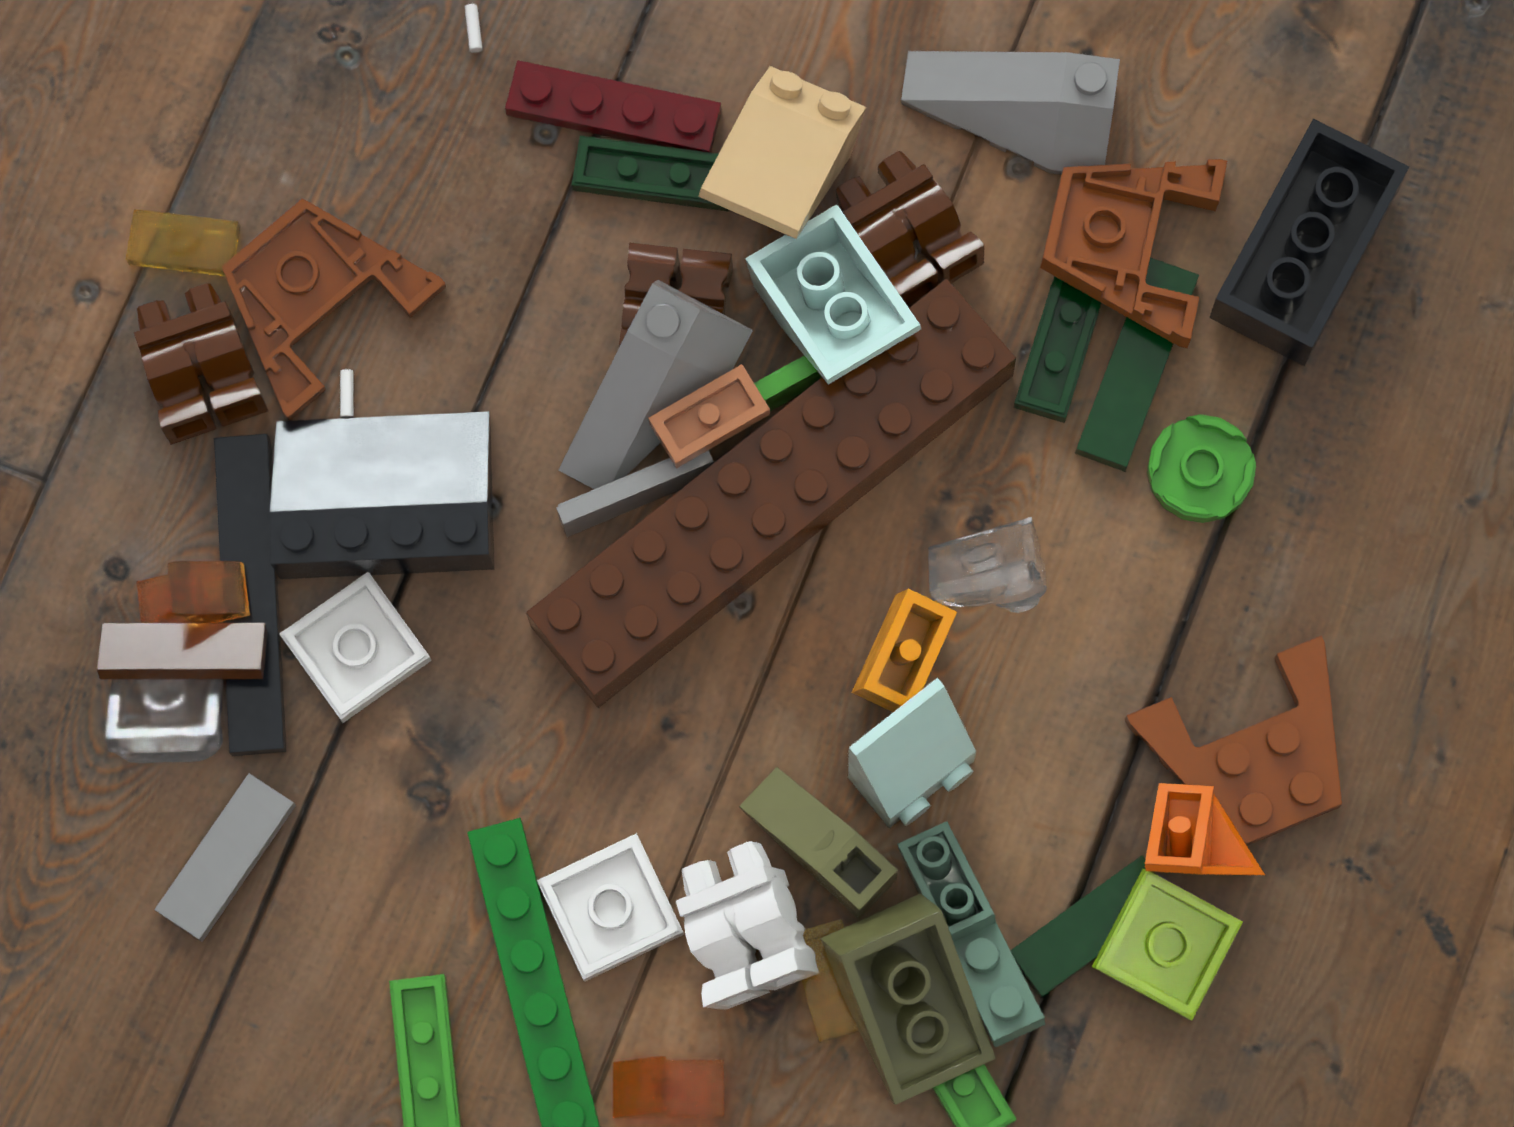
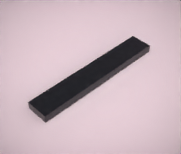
M267 433L214 438L223 623H265L268 632L263 679H226L229 753L232 756L286 752L277 574L271 566L270 503L272 489L270 437Z

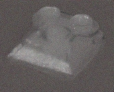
M1032 517L928 547L929 592L932 600L935 602L958 607L982 606L995 603L999 608L1008 609L1012 613H1020L1038 605L1040 602L1039 598L1047 591L1045 563Z
M112 679L105 736L109 752L117 754L124 760L132 763L195 762L213 756L223 743L221 727L223 679Z

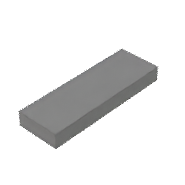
M709 450L677 469L672 460L668 458L560 503L556 509L564 532L569 537L679 491L710 467L714 461Z
M248 773L154 910L203 942L296 807L295 803Z

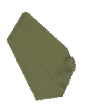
M921 893L820 938L838 987L886 1090L895 1105L996 1059L943 912Z

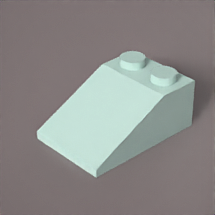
M837 204L809 220L797 239L785 234L745 258L754 288L780 327L828 385L921 330L919 322Z
M938 678L849 747L848 778L888 828H891L899 820L905 826L909 825L929 809L931 805L926 800L942 786L948 792L952 791L974 772L969 765L975 760L976 750L945 686Z

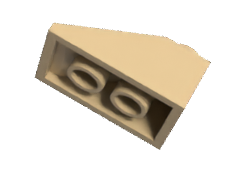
M770 66L748 97L707 175L698 197L797 239L851 157L866 107L849 100L841 93L830 92L802 80L794 73L781 71Z

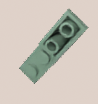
M948 822L941 823L898 843V849L918 894L924 895L943 912L983 1025L994 1047L1003 1045L1045 1025V1018L996 923L995 914Z

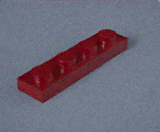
M517 60L505 111L507 116L625 141L711 153L722 107L721 102Z

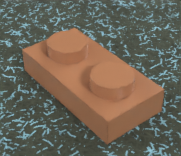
M741 364L652 415L648 420L677 469L769 416L770 408Z

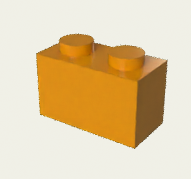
M906 589L896 594L851 693L891 712L900 708L924 688L957 611L911 589Z

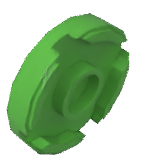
M1199 414L1187 417L1185 420H1180L1174 425L1171 424L1161 432L1150 451L1147 474L1152 493L1164 509L1183 520L1205 523L1225 518L1241 507L1253 487L1256 462L1254 454L1246 442L1247 439L1237 427L1219 417Z

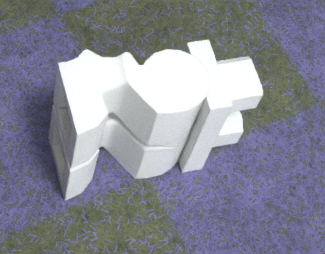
M752 841L731 848L727 852L735 877L723 882L721 881L715 861H700L682 868L686 897L676 900L680 916L684 917L687 942L695 958L704 967L713 970L715 976L714 980L702 984L703 1007L727 1010L770 993L769 990H778L819 973L815 952L806 945L803 938L804 926L797 921L796 906L787 888L789 882L785 870L771 867L762 844ZM756 949L760 950L763 958L759 962H757L755 956Z

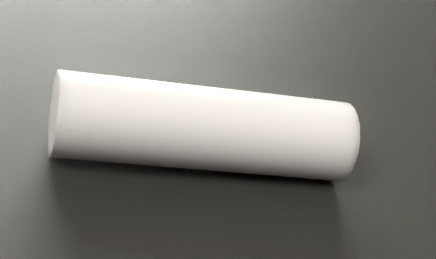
M468 4L465 6L469 50L475 53L482 51L478 6L476 4Z
M349 369L340 371V418H354V371Z

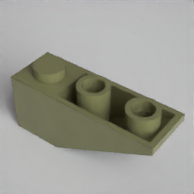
M778 767L739 806L745 814L858 920L897 880L898 870L857 831Z

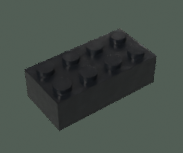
M1313 119L1220 289L1209 318L1305 366L1396 197L1409 166Z

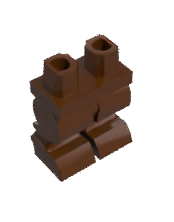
M897 151L878 165V174L886 186L874 194L870 193L860 176L853 177L836 188V198L841 211L908 308L934 289L938 282L941 283L947 278L950 283H953L984 264V244L971 231L964 236L961 235V223L949 197L933 180V176L925 164L916 168L902 151ZM914 241L918 252L920 254L925 255L926 257L920 262H917L915 258L916 250L913 245Z
M629 242L627 268L630 278L629 282L625 284L619 347L652 283L660 280L670 286V281L676 282L680 265L678 248ZM683 248L680 268L682 286L678 291L725 315L726 297L722 292V288H729L733 272L732 254Z
M211 283L190 288L184 293L191 312L189 314L171 319L164 300H155L137 308L140 330L134 332L153 395L159 406L163 407V409L158 410L159 422L162 431L171 445L217 429L212 411L203 396L204 389L199 379L201 376L205 377L208 386L213 390L209 392L213 410L222 427L268 412L263 395L253 377L254 370L240 337L235 319L226 301L221 302Z

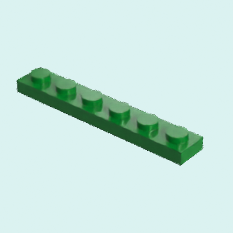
M517 818L468 831L541 1126L600 1127L522 820Z

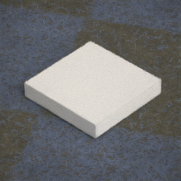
M369 572L359 577L280 633L284 642L342 723L432 661Z
M637 833L537 880L584 982L684 935Z

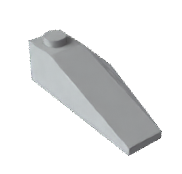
M908 51L901 104L956 130L962 128L990 141L991 146L1003 152L1009 150L1034 162V166L1048 173L1061 175L1063 167L1105 165L1120 59L1069 52Z
M660 280L652 283L558 470L593 489L625 477L661 443L650 426L648 418L731 371L753 330Z

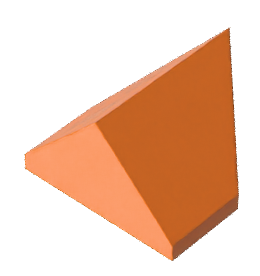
M1159 783L1145 859V871L1203 875H1265L1215 796L1214 786Z

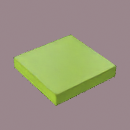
M1142 869L1092 968L1184 1018L1193 1020L1243 921L1153 872Z

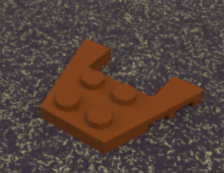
M1211 159L1207 160L1206 165L1175 166L1176 161L1165 162L1164 167L1131 169V164L1063 167L1040 268L1177 346L1188 348L1200 297L1150 286L1146 283L1154 237L1163 200L1216 211L1220 201L1228 161Z
M303 198L221 266L283 414L289 421L326 391L325 386L291 349L292 346L370 280H376L409 318L446 288V283L441 277L430 271L428 273L407 261L396 251L386 249L362 235L361 231Z
M1322 635L1277 653L1274 658L1296 705V708L1201 747L1193 745L1172 697L1131 713L1125 718L1129 729L1136 736L1139 735L1158 756L1159 762L1167 770L1169 769L1182 784L1214 786L1215 796L1247 846L1338 809L1342 805L1326 647Z

